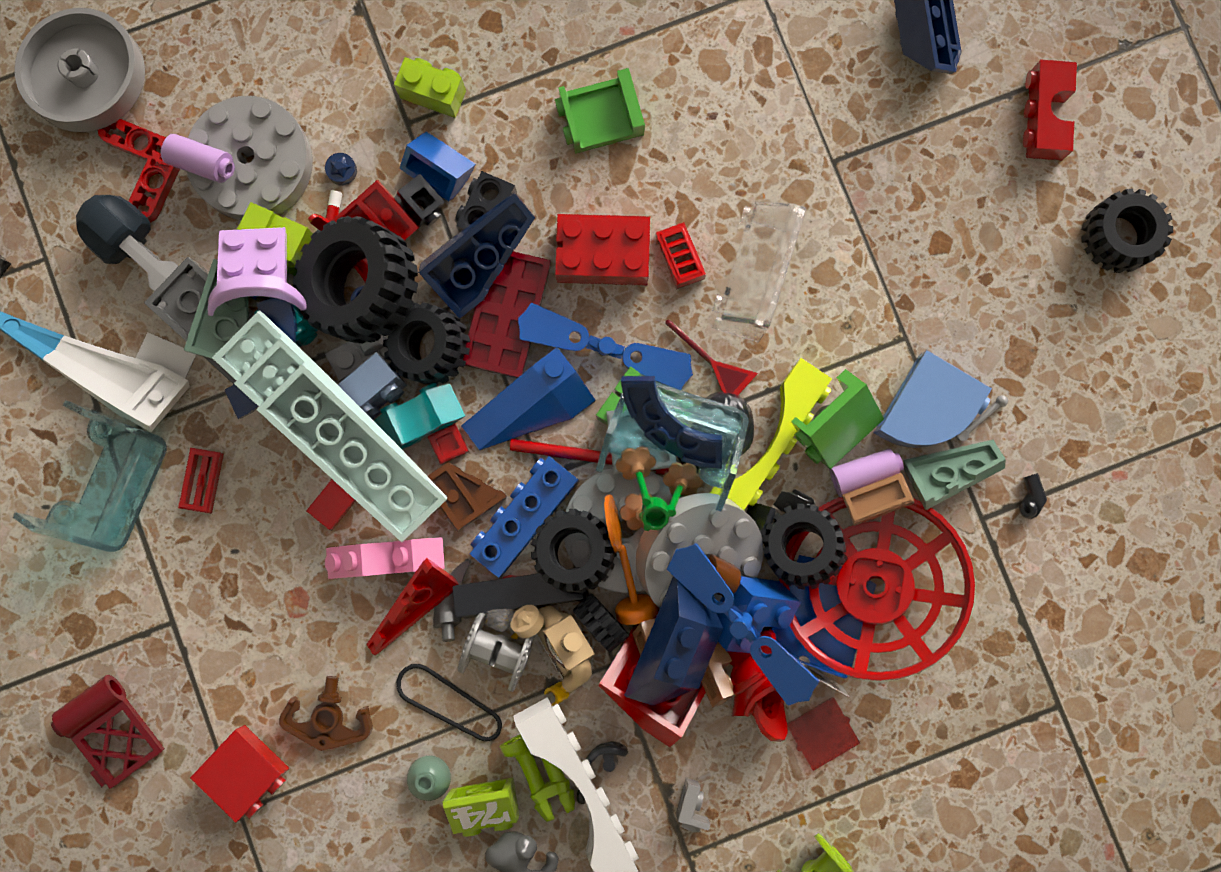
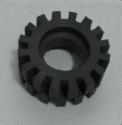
M592 593L573 609V612L581 620L582 624L608 652L611 653L629 637V634Z

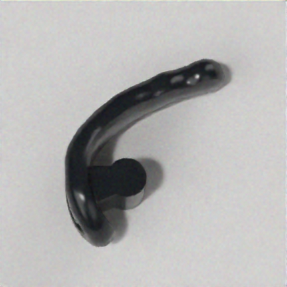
M610 741L601 743L589 753L586 759H588L592 766L594 760L598 756L603 755V769L607 772H612L618 765L617 755L627 756L628 748L620 742ZM578 789L577 802L585 804V798Z

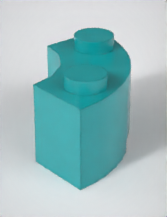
M432 383L420 389V395L399 406L397 403H392L383 407L380 410L381 415L374 422L401 449L421 442V439L426 435L438 432L465 417L450 383L438 387L436 383Z

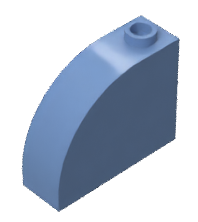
M926 350L917 357L884 413V420L877 425L873 433L893 444L903 447L922 448L945 442L964 431L977 414L981 415L990 402L987 396L992 388Z

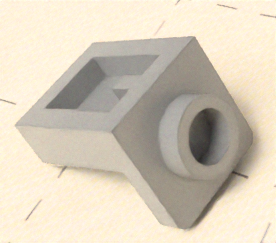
M685 778L676 811L677 820L682 823V828L692 832H700V829L709 830L710 821L708 817L694 813L695 810L700 811L704 792L700 791L701 787L697 780Z

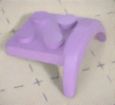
M285 227L219 231L217 286L212 290L208 298L209 316H213L216 308L224 302L247 296L278 298L292 303L300 310H306L304 297L287 283V233Z

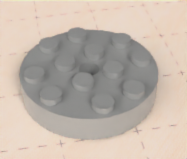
M89 8L62 10L36 24L22 41L17 52L14 68L16 84L24 101L50 124L72 132L95 131L118 121L131 110L137 101L145 79L144 58L136 41L113 17L104 12Z
M238 96L223 100L205 111L189 133L188 139L230 153L235 164L234 173L223 183H218L186 171L191 185L199 196L215 210L227 217L242 220L250 202L266 208L276 215L282 214L299 200L309 183L313 166V156L309 140L295 118L285 108L269 99L257 96ZM242 154L247 158L254 155V159L250 163L245 164L246 159Z
M613 468L603 470L590 477L577 489L568 504L566 512L569 509L584 510L596 516L606 525L604 502L605 496L611 494L616 503L620 522L625 521L621 518L619 511L625 505V498L628 494H640L637 479L626 480L622 474H614ZM650 471V474L644 478L648 493L652 497L663 499L669 505L673 496L670 493L669 487L664 484L661 476ZM642 527L635 530L632 537L622 538V544L626 547L636 592L644 590L639 582L636 571V552L644 532ZM582 533L570 534L564 538L566 550L575 567H582L590 558L591 542ZM617 552V557H614L613 560L615 564L613 571L610 570L607 574L609 576L605 582L601 581L598 583V586L607 590L624 593L628 592L619 552Z
M698 493L680 498L675 508L676 515L669 517L667 525L659 530H644L636 552L637 576L645 592L659 608L673 578L667 567L676 549L685 548L697 543L707 558H709L710 554H713L735 565L740 570L741 576L757 578L763 560L762 536L755 521L735 502L727 497L713 493ZM714 593L715 599L720 602L722 596Z

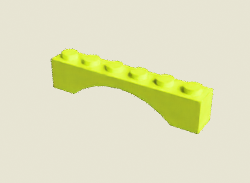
M800 358L779 387L781 399L779 422L767 451L742 476L730 482L714 486L709 493L727 497L743 510H745L748 504L753 507L763 493L759 487L765 478L770 481L780 468V465L776 462L781 454L788 455L797 442V439L794 438L797 430L791 421L796 417L805 425L811 422L814 414L810 411L816 402L822 404L831 391L827 386L832 378Z

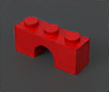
M1040 59L1033 69L1028 71L1025 87L1029 89V99L1024 108V117L1028 118V123L1023 135V147H1026V158L1062 161L1073 152L1075 121L1057 118L1051 110V102L1065 103L1076 92L1077 62Z

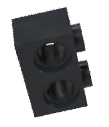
M481 171L478 179L473 178L467 192L469 199L466 205H461L457 211L455 222L457 223L456 226L459 233L471 225V221L475 217L483 216L514 192L517 194L515 185ZM488 190L499 192L493 200L483 198L484 193Z

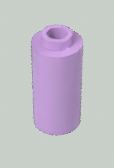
M170 134L162 144L161 158L168 165L218 183L225 182L234 173L235 164L230 153L177 134Z
M889 448L832 467L830 469V476L838 496L842 497L843 494L899 474L900 471L904 470V465L899 453H893Z

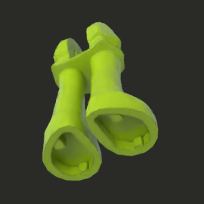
M521 734L500 745V749L505 757H514L520 764L531 791L530 798L535 802L534 808L546 822L555 819L552 805L548 798L559 794L560 803L563 805L566 813L575 810L574 790L570 789L569 779L565 777L560 768L541 758L550 780L544 783L535 758L530 753Z

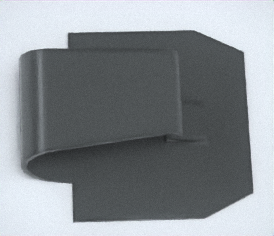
M794 489L792 493L781 491L773 505L785 512L784 508L791 506L792 510L798 509L797 504H804L806 508H810L811 505L815 504V501L812 497Z

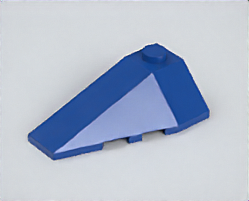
M556 347L462 424L461 427L477 448L483 450L516 437L542 430L545 427L571 420L596 400L576 370L559 348Z

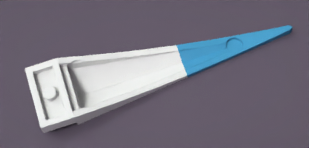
M0 311L1 331L124 420L128 419L150 432L155 429L190 387L187 379L161 365L67 337Z

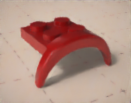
M376 180L331 220L337 222V219L341 217H363L394 232L404 241L419 228L418 224L379 180ZM317 213L312 214L308 218L310 224L320 231L324 229L323 225L331 222ZM364 258L354 268L366 282L368 263L367 259Z

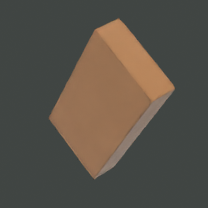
M902 472L842 495L854 526L914 504V499Z

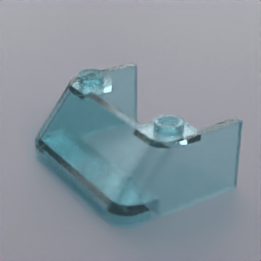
M656 382L657 391L663 404L676 419L697 431L722 435V469L699 467V476L704 482L710 486L721 488L715 510L722 512L737 474L749 424L747 415L737 408ZM622 393L606 432L596 471L601 473L609 452L621 456L622 451L625 449H636L640 444L660 450L644 436L642 429L634 418H631Z
M65 400L63 406L84 417L90 418L87 426L88 438L95 444L104 447L79 503L69 500L56 503L50 509L46 520L18 512L14 513L13 518L30 531L107 552L118 551L125 546L165 457L167 451L166 442L162 437L147 430Z

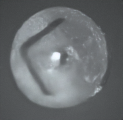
M512 609L488 611L485 614V626L493 628L497 632H504L511 627L510 623L513 621L515 611Z

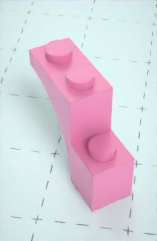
M442 537L326 548L325 567L328 571V579L416 572L426 558L442 569H445Z

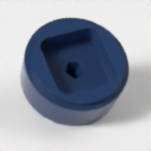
M335 153L327 159L325 172L333 183L346 185L355 179L357 166L348 154Z

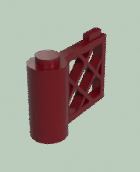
M105 675L52 714L51 727L58 736H65L74 742L94 768L90 774L101 788L104 785H107L109 789L113 788L165 749L127 700L123 686L111 675ZM122 710L130 719L129 731L112 729L114 716ZM107 721L106 728L100 727ZM91 732L105 734L103 750L92 749L84 737ZM111 735L128 737L126 753L109 751ZM134 738L145 739L153 750L146 755L132 754ZM108 757L124 759L123 772L115 778L106 767ZM130 760L137 761L130 766Z

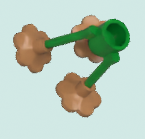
M644 446L636 449L627 448L622 451L621 458L616 461V469L622 472L626 480L637 479L640 489L639 495L631 493L626 496L625 505L619 511L621 518L626 520L628 528L637 530L642 527L645 531H649L650 529L659 530L665 527L669 517L676 515L675 508L680 496L697 494L698 488L702 486L703 477L697 473L696 466L689 463L682 465L678 462L670 465L669 472L665 473L663 477L664 484L669 487L670 493L673 495L669 505H667L663 499L652 497L648 493L644 480L650 474V469L656 465L655 456L651 455L649 449Z

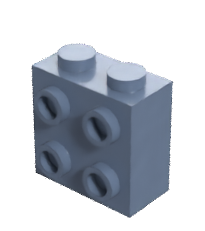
M375 353L342 380L338 386L374 420L381 413L379 409L387 402L391 404L404 394L402 389L407 384L396 371L391 369L389 363L384 358Z

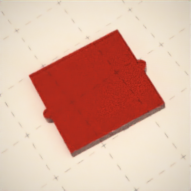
M834 697L829 698L787 723V727L797 743L796 749L803 753L813 771L860 744L849 724L850 718L844 716Z

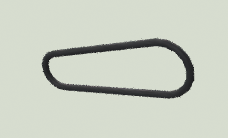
M411 664L404 667L399 673L396 687L399 696L405 702L484 742L492 741L500 735L502 721L494 711L429 667L422 664ZM415 668L425 670L493 716L497 721L496 732L490 737L481 736L408 698L401 689L403 675Z

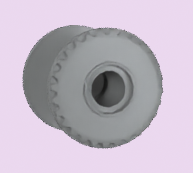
M479 613L465 641L458 664V672L463 674L470 660L474 659L513 674L508 691L514 692L527 665L535 635L526 638L524 645H520L510 641L504 635H493L482 631L486 614Z

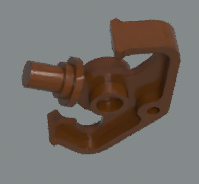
M326 676L325 689L322 691V694L318 695L317 699L323 703L315 707L310 721L302 723L294 721L293 714L300 710V701L296 696L289 699L279 718V724L284 731L320 751L365 740L372 733L373 723L369 706H365L359 709L356 714V719L359 720L361 725L360 729L352 730L343 725V712L336 704L340 703L342 699L337 692L339 681L337 676Z

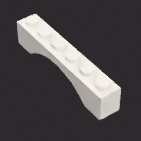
M547 697L514 715L516 727L530 753L560 768L574 781L584 796L589 815V838L586 855L594 872H638L634 861L639 859L631 841L624 843L620 836L625 830L618 816L614 814L610 817L606 809L610 802L602 786L598 789L595 788L591 779L595 778L596 775L588 759L580 760L577 751L582 748L573 731L569 734L566 733L562 724L567 720L559 704L552 706Z

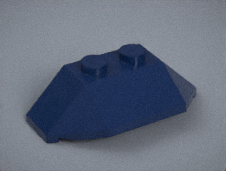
M894 0L903 55L930 71L946 74L955 73L962 50L953 0Z
M674 576L624 694L627 698L653 706L699 688L723 630L717 614L709 610Z

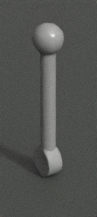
M1004 395L998 396L996 403L958 434L956 438L959 441H966L972 430L999 407H1005L1008 404V398Z

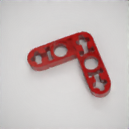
M119 119L115 123L97 130L98 135L111 147L147 161L129 198V202L137 209L140 205H147L149 207L148 212L142 211L141 213L152 223L158 218L180 169L164 163L161 154L156 151L157 146L161 149L166 137ZM117 128L123 134H125L126 137L125 139H123L122 137L116 134L110 135L109 130H116ZM140 136H147V147L143 150H136L134 147L135 140ZM155 174H161L163 176V184L156 189L150 188V178ZM145 191L149 192L153 196H156L155 199L151 198L150 196L147 197L144 194Z

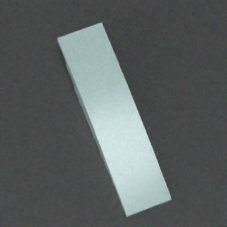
M260 310L212 357L237 380L234 384L259 406L256 409L401 542L447 500L446 495L404 451Z

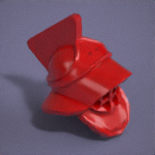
M771 629L760 633L761 636H768L776 640L775 633ZM761 646V650L763 653H772V650L769 646ZM727 651L732 659L730 664L733 666L730 678L733 684L732 691L735 695L731 716L748 717L753 715L760 732L766 738L776 742L785 740L788 734L784 700L754 661L751 653Z

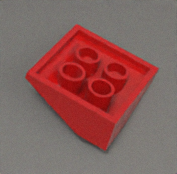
M637 624L633 626L629 637L624 641L598 686L645 732L671 747L682 738L706 691L701 682L698 689L654 706L627 698L624 694L640 658V653L632 635L639 625Z

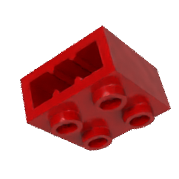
M246 725L235 729L190 779L237 823L245 816L251 819L264 804L260 800L267 792L273 795L285 783L286 780L282 776L290 768Z

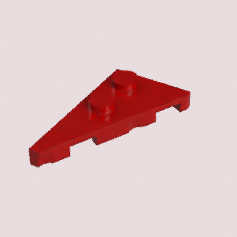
M426 558L423 560L366 644L371 653L376 656L453 593V586L459 585L456 579L430 559Z

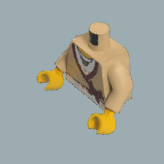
M544 606L538 609L544 616V623L536 636L562 678V682H558L544 691L545 695L550 692L554 694L555 702L552 703V706L568 699L570 693L590 679L592 676L590 661L594 656V652L571 614L559 612L553 606ZM511 620L505 624V627L511 625ZM516 633L511 635V638L517 639L519 637Z

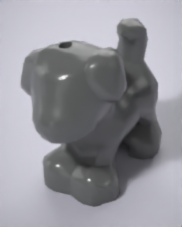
M517 831L503 833L485 852L486 862L500 872H555L559 857L556 853L549 851L546 853V864L541 870L528 869L527 866L537 851V843L532 837Z

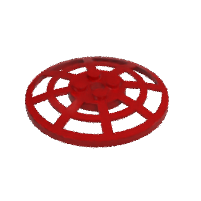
M837 497L820 506L819 511L826 510L830 513L831 518L835 519L832 514L847 507L843 497ZM913 498L914 504L905 508L928 519L942 533L926 544L912 531L893 524L895 511L882 515L881 522H864L842 529L839 525L846 545V552L844 554L848 559L841 567L839 574L836 577L834 575L830 577L831 582L828 585L837 586L841 603L825 612L820 600L819 584L816 589H811L809 586L810 600L817 618L800 626L796 615H794L789 625L796 638L811 655L838 673L871 681L898 680L918 674L936 664L950 652L961 638L969 622L974 604L975 578L967 548L954 527L933 508L925 510L921 501ZM810 532L798 533L790 539L786 547L789 559L794 561L799 547ZM879 532L877 547L864 549L859 552L849 539L861 533ZM892 534L907 540L918 551L906 560L889 551ZM950 543L956 551L962 567L964 595L944 592L943 573L935 554ZM823 547L819 550V552H818L816 558H817V557L819 556V554L821 553ZM926 561L933 575L934 591L915 588L912 571ZM873 578L881 579L885 583L884 591L878 595L871 594L866 588L867 583ZM779 579V581L790 591L789 585L785 584L782 579ZM912 601L932 604L924 621L918 628L914 629L904 616ZM942 605L962 608L959 620L951 635L940 648L932 653L921 637L935 623ZM849 613L855 619L863 622L860 640L846 635L833 623ZM893 622L904 636L892 642L873 643L876 625ZM825 628L839 642L857 649L854 668L843 665L828 657L813 644L809 637ZM909 645L922 660L912 666L894 671H867L871 653L893 652Z

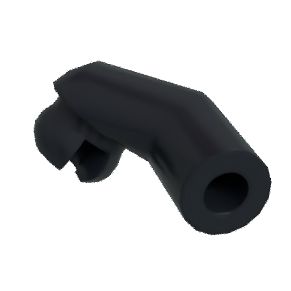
M1038 473L1023 477L1028 492L1021 502L1019 510L1021 515L1028 519L1037 517L1047 502Z

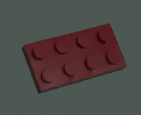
M515 251L512 252L503 270L489 288V292L484 300L476 305L468 334L470 342L466 343V348H469L470 351L469 355H464L463 358L466 361L465 366L513 378H518L523 374L531 342L519 339L518 318L531 303L541 306L552 264L551 260Z

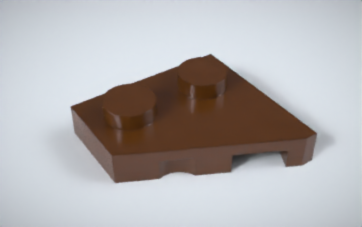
M449 462L428 475V478L446 495L447 500L440 508L457 532L507 498L503 491L494 489L483 483L482 480L463 472L460 468Z

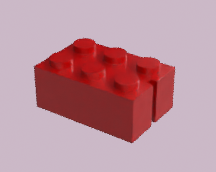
M557 214L555 270L557 283L648 285L650 216Z

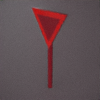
M666 320V325L712 366L722 392L739 395L758 374L757 372L715 361L671 320Z

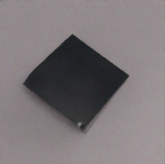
M758 503L753 507L749 505L746 513L755 521L763 538V535L768 534L765 528L768 522L772 524L773 516L776 513L775 508Z

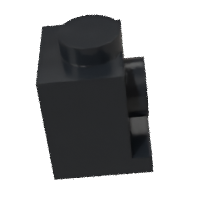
M421 174L397 191L394 198L419 227L423 223L429 227L441 217L439 211L444 204V200ZM417 204L421 205L424 210L422 211Z

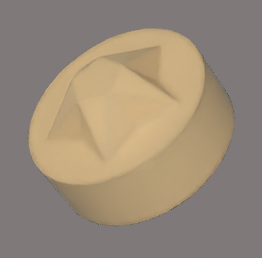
M525 605L519 608L512 616L511 628L519 637L530 638L536 635L542 628L544 616L534 605Z

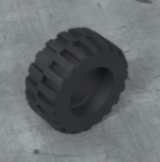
M341 217L337 219V222L331 221L323 225L324 229L322 231H315L310 236L312 239L310 243L304 244L301 249L303 253L301 259L296 261L294 267L297 270V275L293 276V287L300 292L306 301V310L299 309V311L313 328L325 334L358 344H363L366 341L370 343L381 339V335H389L395 330L394 326L396 324L400 325L405 320V312L407 309L411 310L414 304L412 296L413 293H417L418 283L415 282V277L418 276L417 265L412 263L415 261L413 252L407 247V243L400 236L363 217ZM366 258L368 274L365 285L359 295L346 304L344 287L347 276L360 260Z

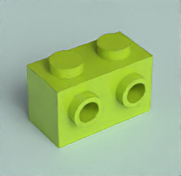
M404 57L394 82V87L400 99L456 118L466 93L462 77L456 71L449 68H443V70L434 68L428 61L421 58L412 60Z

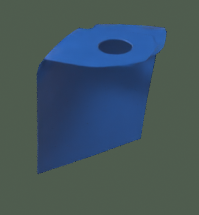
M799 555L797 562L807 563L815 558ZM869 581L866 586L868 592L874 594L877 584ZM824 583L819 584L820 600L824 611L827 612L841 603L837 586L824 585ZM795 585L789 586L790 592L801 601L795 613L800 626L817 618L810 600L809 586H806L805 590L798 589ZM849 613L833 623L846 635L860 640L863 622L855 619ZM790 626L788 629L772 627L771 630L775 633L776 641L799 662L841 678L848 677L827 667L811 655L796 638ZM825 628L809 637L813 644L828 657L843 665L852 667L857 649L839 642ZM806 656L809 658L810 663L800 660L799 657Z

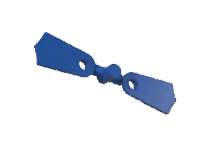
M531 303L518 318L519 339L570 351H580L586 347L587 349L599 352L602 356L609 355L618 359L622 358L624 365L628 369L631 366L643 376H655V381L677 391H680L693 375L690 354L640 343H632L625 348V346L616 344L611 337H604L602 339L591 335L589 337L588 330L583 325L534 303ZM576 332L580 335L581 339L578 343L570 341L569 335ZM638 352L641 355V361L634 363L630 357L631 353Z
M697 543L685 548L676 549L667 570L709 610L715 613H724L732 623L730 632L733 637L737 639L746 638L752 643L750 648L752 658L788 706L798 702L809 701L819 680L775 639L761 636L751 624L753 619L749 613H741L735 605L732 606L734 603L732 591ZM714 593L723 594L725 601H717ZM761 646H769L772 650V653H763L761 650Z

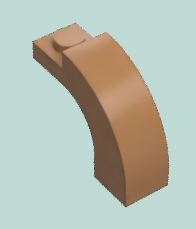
M655 619L641 622L632 633L640 656ZM717 642L701 681L712 708L723 705L734 695L731 678L724 672V669L732 662V659L719 642Z

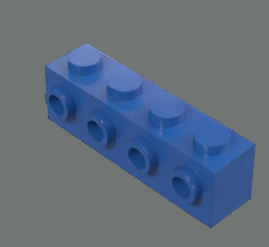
M550 456L545 461L540 458L530 470L533 476L525 485L521 482L510 495L513 501L506 509L501 506L490 519L493 523L492 527L487 533L481 531L470 544L474 548L470 555L498 578L505 574L532 538H534L537 534L535 531L538 526L543 527L546 523L544 519L556 511L579 482L574 475Z

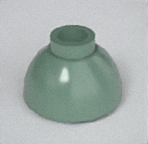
M436 756L420 757L412 763L408 770L407 786L412 795L420 800H436L443 796L450 786L451 773L449 767L442 759Z

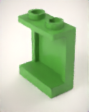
M629 68L618 70L617 78L570 91H566L564 86L558 87L560 98L555 99L559 117L565 116L567 126L562 127L567 145L573 144L575 154L644 136L645 123Z
M846 369L836 377L844 391L808 425H805L796 417L791 421L797 430L794 436L807 448L805 450L807 456L816 464L821 461L829 469L835 466L884 420L867 384Z

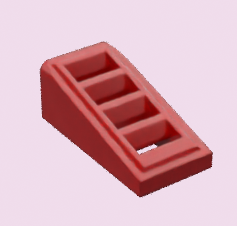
M684 222L655 233L676 290L705 279V270ZM681 233V239L670 243L666 242L665 238ZM685 244L686 249L671 254L670 249ZM689 254V260L678 264L675 263V259ZM693 265L694 270L680 275V269Z

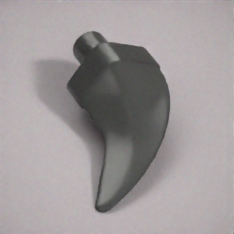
M469 559L462 562L450 574L459 585H461L469 567ZM451 593L434 607L433 628L442 629L443 642L454 641V627L460 624L462 619L455 617L454 596Z

